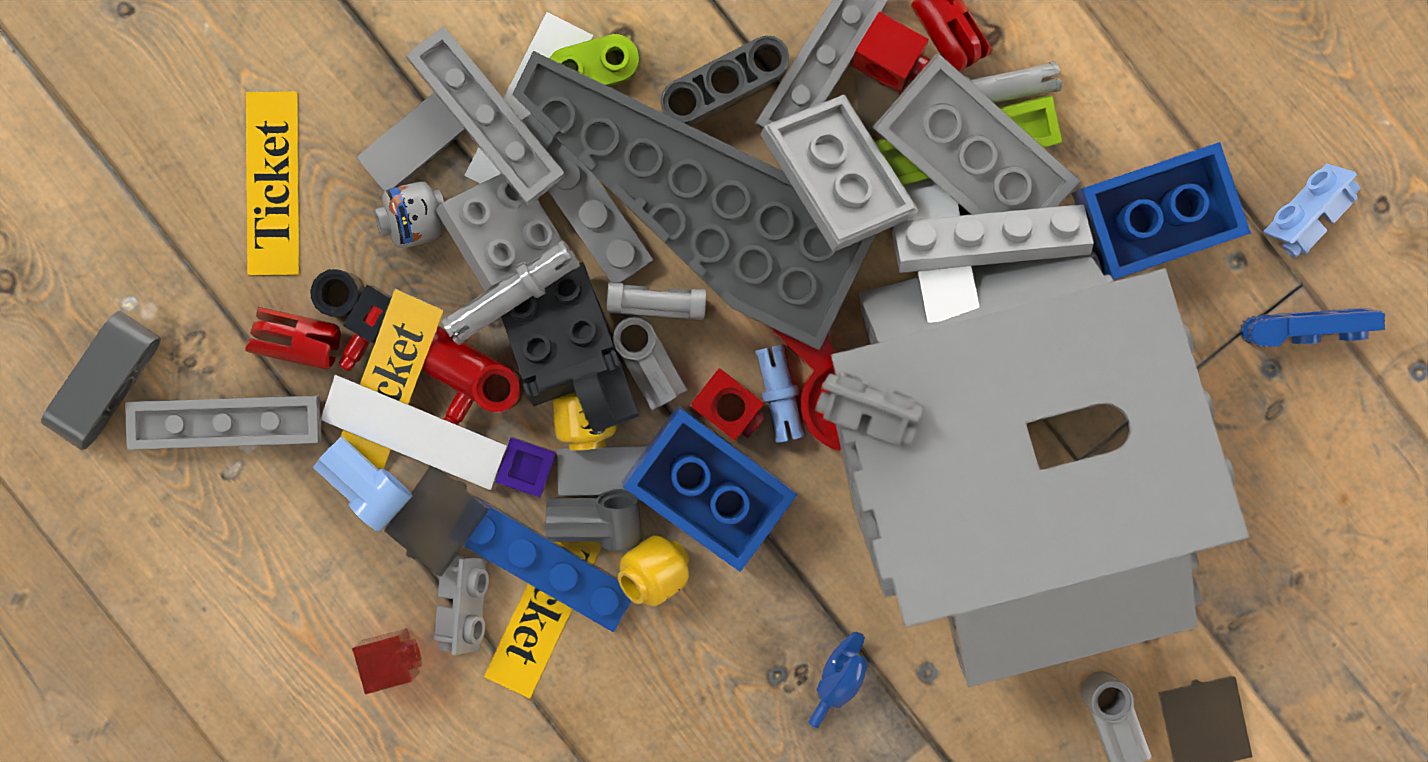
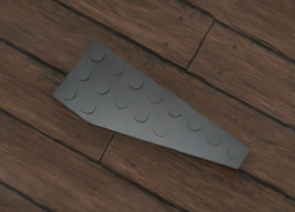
M533 51L512 93L514 98L732 309L814 349L820 350L875 235L833 252L782 170Z

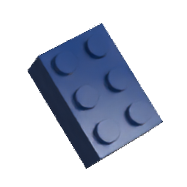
M1220 142L1084 187L1072 193L1075 205L1084 204L1094 243L1092 251H1095L1098 256L1103 276L1110 275L1112 280L1251 234Z
M679 405L622 481L623 488L739 572L742 571L798 495L790 486Z

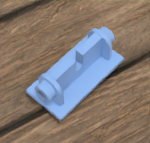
M1326 163L1322 169L1310 176L1306 186L1297 196L1276 213L1274 220L1263 233L1285 242L1281 247L1289 256L1297 258L1300 254L1306 255L1313 245L1327 232V229L1318 218L1323 215L1328 222L1334 224L1358 199L1356 193L1361 188L1353 180L1357 174L1354 171Z

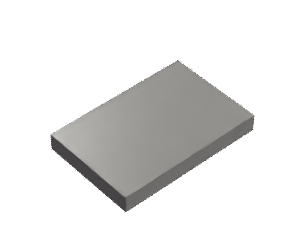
M845 95L764 126L761 137L833 252L910 220L918 211Z

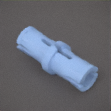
M785 344L772 347L776 363L775 367L772 366L768 348L755 351L758 356L766 392L761 394L763 402L768 401L776 443L789 440L785 425L786 420L789 421L793 440L806 436L795 395L799 394L798 385H792Z

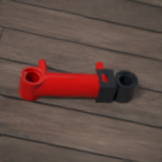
M330 269L320 273L314 279L310 289L311 300L314 307L322 314L336 318H347L343 326L354 332L343 351L339 366L349 372L361 360L369 344L376 342L392 296L375 286L367 285L364 287L363 282L355 274L339 269ZM337 281H343L349 288L348 300L340 307L333 306L328 298L329 288ZM438 325L421 370L457 391V394L446 410V416L443 420L458 425L463 421L473 402H476L483 409L490 412H503L515 407L521 400L524 392L523 380L520 374L512 367L506 366L466 341L458 345L453 340L455 335L450 336L446 329ZM496 374L504 376L510 383V394L502 402L492 400L486 391L488 380Z

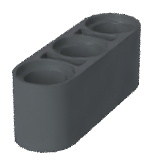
M765 35L758 37L678 78L666 86L662 93V112L689 126H694L768 88L782 79L789 63L787 46L775 36ZM771 50L779 57L780 65L774 71L764 72L755 65L754 56L759 51ZM722 71L734 74L738 81L737 88L728 94L717 92L711 83L714 75ZM679 93L691 95L696 101L694 111L685 116L673 113L669 108V102L673 96Z
M121 310L114 313L100 329L45 410L41 418V424L81 451L88 448L104 429L155 354L161 338Z

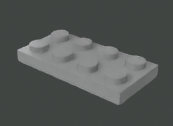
M936 54L872 127L971 215L1057 207L1080 182L1079 179L939 54Z

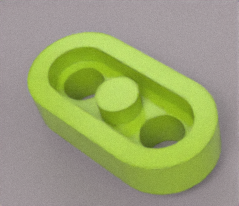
M611 34L563 47L549 57L562 65L574 63L579 68V73L608 87L628 82L636 74L639 66V54L635 44L629 38L619 34ZM610 51H620L624 55L623 62L619 65L609 64L606 56Z

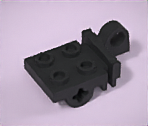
M582 261L579 263L580 267L571 270L545 287L546 293L539 298L530 297L501 316L522 379L525 382L523 386L526 395L532 405L537 406L576 391L584 415L591 429L596 433L639 417V413L624 375L623 367L617 357L618 354L611 339L605 316L593 289L587 269Z

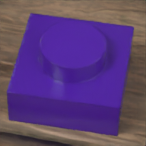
M510 437L495 482L537 497H542L557 452L515 437Z

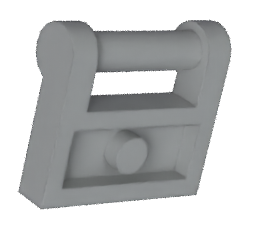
M609 282L607 312L610 314L704 321L706 290L668 289V292L649 290V287Z

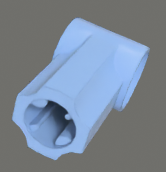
M340 437L313 466L319 474L350 501L349 506L353 512L368 526L378 532L412 498L410 491L396 477L385 469H378L344 437Z

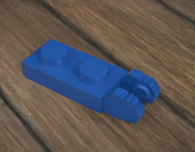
M1353 308L1258 315L1257 318L1252 316V318L1247 317V320H1243V324L1240 325L1241 330L1239 331L1244 341L1256 344L1259 347H1265L1266 345L1268 347H1279L1288 336L1292 337L1293 344L1320 343L1321 334L1339 333V340L1369 339L1368 331L1385 330V313L1371 308Z

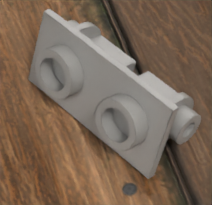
M840 372L839 376L829 374L822 388L832 391V394L829 395L822 392L816 407V411L824 414L823 419L857 430L864 413L872 416L866 434L897 446L900 445V442L911 445L917 426L908 423V420L919 423L924 408L915 404V397L896 389H887V392L883 393L867 387L868 381L852 373Z
M448 554L445 555V563L440 564L438 597L453 599V606H437L434 640L438 641V650L452 651V655L480 650V642L485 633V622L482 617L484 594L489 584V576L486 571L487 559L483 557L464 558L462 555Z

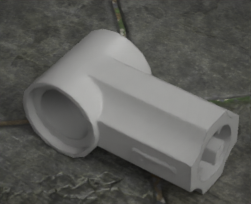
M629 316L622 319L614 330L613 343L651 410L664 405L687 391L685 384L649 321L640 316ZM632 324L644 327L648 333L646 345L637 351L625 348L620 339L623 329Z
M1095 672L1088 676L1082 684L1081 698L1090 711L1108 762H1146L1152 758L1133 707L1134 698L1129 687L1108 672ZM1106 688H1116L1115 700L1108 706H1098L1100 693Z

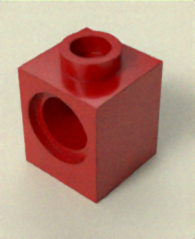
M879 11L855 50L852 67L901 94L907 82H912L929 63L930 59L924 56L929 39Z
M718 368L690 404L692 408L734 441L740 434L748 439L765 418L759 412L765 403L720 368ZM727 393L739 395L744 402L742 415L733 421L724 420L717 413V402L721 396Z

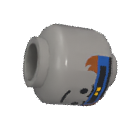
M415 182L385 190L382 195V207L374 209L381 237L390 235L392 242L399 248H408L438 240L441 236L442 227L445 226L435 210L444 202L440 190H432L426 182Z

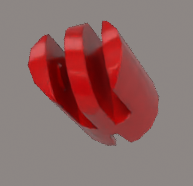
M914 0L911 3L913 12L940 55L957 71L962 72L966 67L972 66L979 59L985 58L992 53V47L963 0Z
M258 307L256 317L261 321L253 322L250 333L257 339H249L247 341L246 352L328 370L333 366L336 358L329 356L330 349L339 350L341 339L340 327L337 324Z

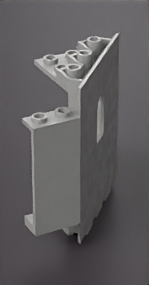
M1092 251L1091 255L971 266L980 307L946 320L932 323L927 321L919 277L858 293L865 330L871 345L831 355L836 376H839L840 372L858 375L868 381L867 387L883 393H886L887 389L903 391L915 397V404L924 407L919 423L908 420V423L917 426L911 445L900 442V445L897 446L866 434L872 416L864 413L857 430L835 423L853 508L884 598L897 596L905 627L949 617L955 654L968 687L1197 628L1195 607L1201 606L1202 600L1199 587L1192 575V570L1198 569L1199 566L1196 552L1248 539L1249 535L1233 487L1235 486L1234 470L1227 457L1224 458L1213 422L1215 416L1213 403L1209 393L1203 390L1192 355L1194 352L1193 339L1189 328L1182 323L1166 268L1113 282L1110 275L1103 276L1095 251ZM1106 404L1116 407L1125 415L1129 424V434L1127 441L1121 448L1102 455L1039 470L1026 423L1095 405Z

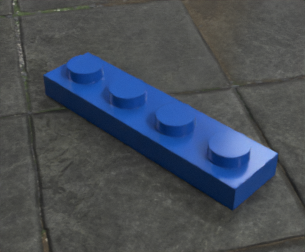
M477 496L472 498L450 536L452 540L612 632L615 631L631 603V600L621 589L617 577L555 541H549L548 537Z

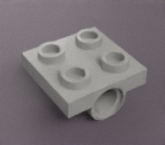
M501 174L441 203L435 209L485 292L517 272L516 266L521 262L526 261L529 264L562 241L539 201L536 199L527 206Z

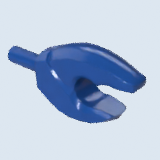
M853 632L836 647L826 661L822 680H820L816 689L821 697V701L808 721L812 727H819L831 706L841 708L855 697L859 691L867 669V660L858 655L865 640L862 633Z

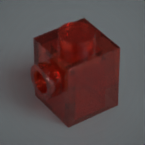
M407 628L364 639L352 648L365 695L412 682L420 673L418 668L422 666L420 649L416 639H410Z

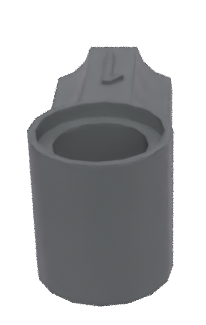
M626 489L605 491L597 498H548L545 516L546 537H548L549 541L600 542L604 549L610 551L633 549L642 541L639 498Z

